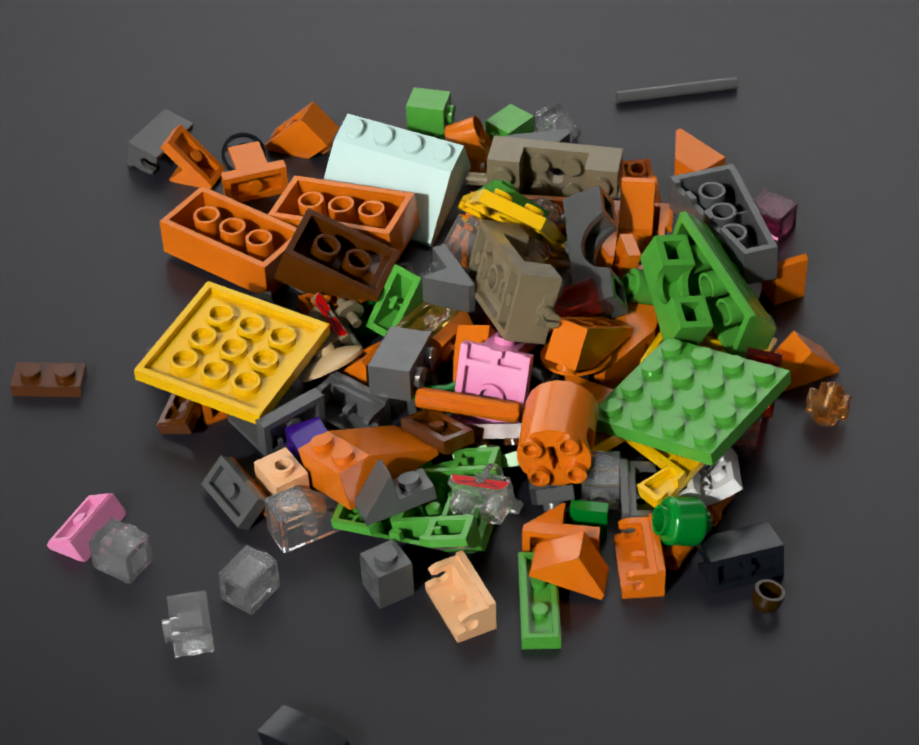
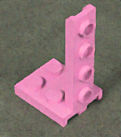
M498 331L483 344L468 340L463 341L460 347L455 392L519 402L522 406L520 420L516 423H522L525 403L529 395L534 355L528 353L538 344L505 341ZM456 413L451 415V418L462 424L511 423Z

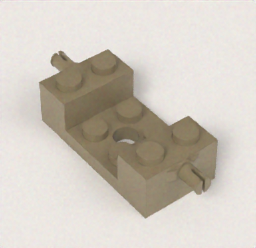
M494 135L487 157L486 173L467 171L465 184L484 186L494 179H502L513 184L516 187V192L523 195L570 197L600 185L611 199L620 200L623 177V148ZM559 168L565 174L555 175L550 169Z
M480 219L467 270V275L475 284V299L505 341L545 345L548 332L558 327L560 324L558 321L561 320L554 309L556 301L561 298L563 293L561 276L551 264L526 262L523 260L529 254L530 239L520 224Z

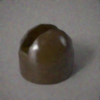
M769 579L759 580L752 593L754 608L760 613L776 612L781 607L785 598V589L776 581Z

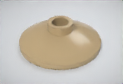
M332 342L326 343L315 353L316 358L302 370L298 378L300 382H307L327 375L356 359L363 353V349L358 345L335 348Z

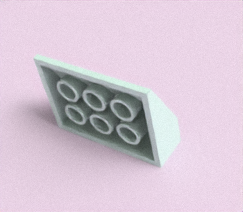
M347 114L334 139L323 180L415 193L420 225L410 241L433 247L465 180L466 172L470 170L471 165L463 145Z

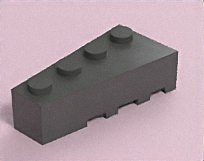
M734 163L669 177L670 209L678 217L680 212L687 211L708 225L714 236L721 241L723 249L731 261L738 266L740 274L747 284L777 278L778 246Z

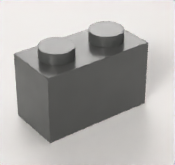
M393 326L389 328L368 364L370 395L412 401L417 389L424 386L428 369L433 368L436 362L437 349L432 347L431 332Z

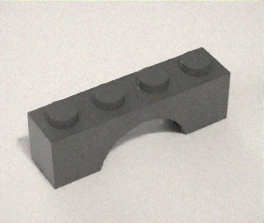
M598 185L563 199L564 214L561 215V220L567 233V241L564 242V247L570 259L571 267L567 270V274L574 296L571 297V305L577 316L613 319L627 314L628 305L625 284L610 267L596 266L597 255L602 244L611 234L618 230L614 202Z

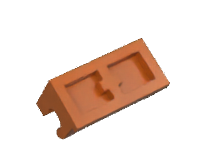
M648 514L647 517H631L618 521L619 529H635L632 533L615 534L613 540L622 599L664 596L666 569L661 539L652 529V514Z

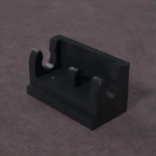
M769 522L705 536L704 540L696 546L704 561L699 562L698 566L709 585L711 593L757 583L762 579L784 576V544Z

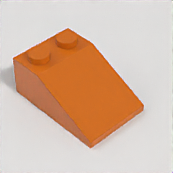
M395 425L331 430L316 435L310 442L298 449L304 469L308 472L309 484L349 510L356 508L354 501L379 459L383 461L393 480L405 472L416 470L439 455L437 448Z

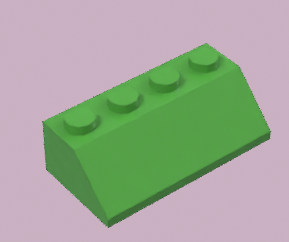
M687 211L680 212L672 235L687 234L695 261V266L688 278L689 295H705L714 326L712 330L728 354L745 357L767 350L777 329L772 316L760 304L755 291L748 286L741 276L738 266L731 261L723 249L721 241L714 236L708 225Z

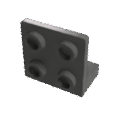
M289 388L271 412L255 420L256 424L229 414L228 421L264 456H268L280 449L287 448L285 427L316 417H320L326 427L324 395L316 388H313L298 396Z

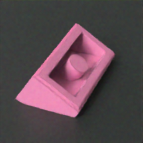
M113 493L89 495L48 541L47 546L50 550L75 560L86 562L126 516V511Z

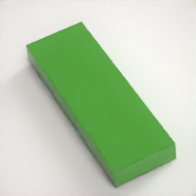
M518 552L522 650L561 649L558 586L529 577L534 552Z

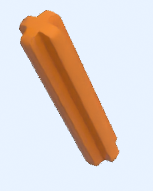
M426 387L417 389L415 395V406L419 408L516 423L520 420L522 406L519 402Z

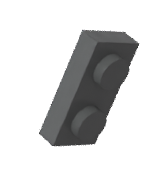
M220 455L201 483L227 516L240 529L249 530L268 503L265 496L233 459L227 456Z

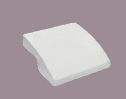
M730 447L713 466L705 464L677 496L697 497L703 501L705 506H709L742 490L738 456Z

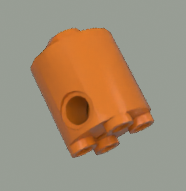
M553 380L541 383L530 392L525 403L517 447V462L523 472L528 475V481L532 485L543 487L546 485L579 484L587 478V472L592 463L598 403L593 394L583 386L570 381Z

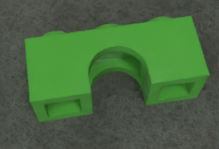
M687 234L655 235L640 256L663 341L668 337L669 339H678L683 342L699 345L714 326L705 295H689L688 278L695 266V261Z

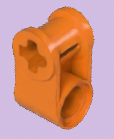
M475 115L445 126L446 141L465 147L471 165L469 172L486 173L487 157L492 141L484 130L481 120Z

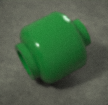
M668 496L654 508L652 514V529L660 537L661 541L668 546H698L712 527L711 514L707 511L703 501L697 497Z

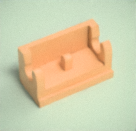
M463 550L456 552L455 556L432 564L428 568L431 575H437L445 571L442 576L425 582V590L457 643L497 629L496 602Z

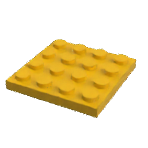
M207 281L134 369L135 380L256 424V419H260L274 409L330 335V324Z

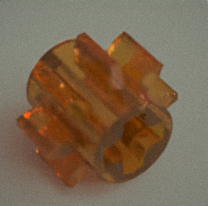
M822 382L818 390L810 387L806 398L805 413H811L813 421L819 425L834 426L838 418L844 421L847 420L851 395H845L844 389L837 383Z

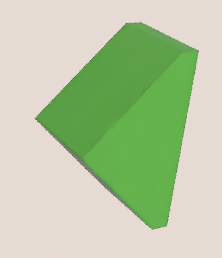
M395 264L365 326L385 337L391 326L411 329L426 316L422 277Z

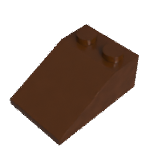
M308 208L283 253L274 278L304 293L316 294L320 292L322 295L377 302L400 251Z

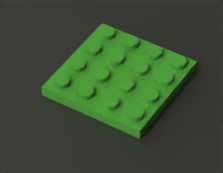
M667 337L598 405L596 431L713 466L791 383L790 370Z

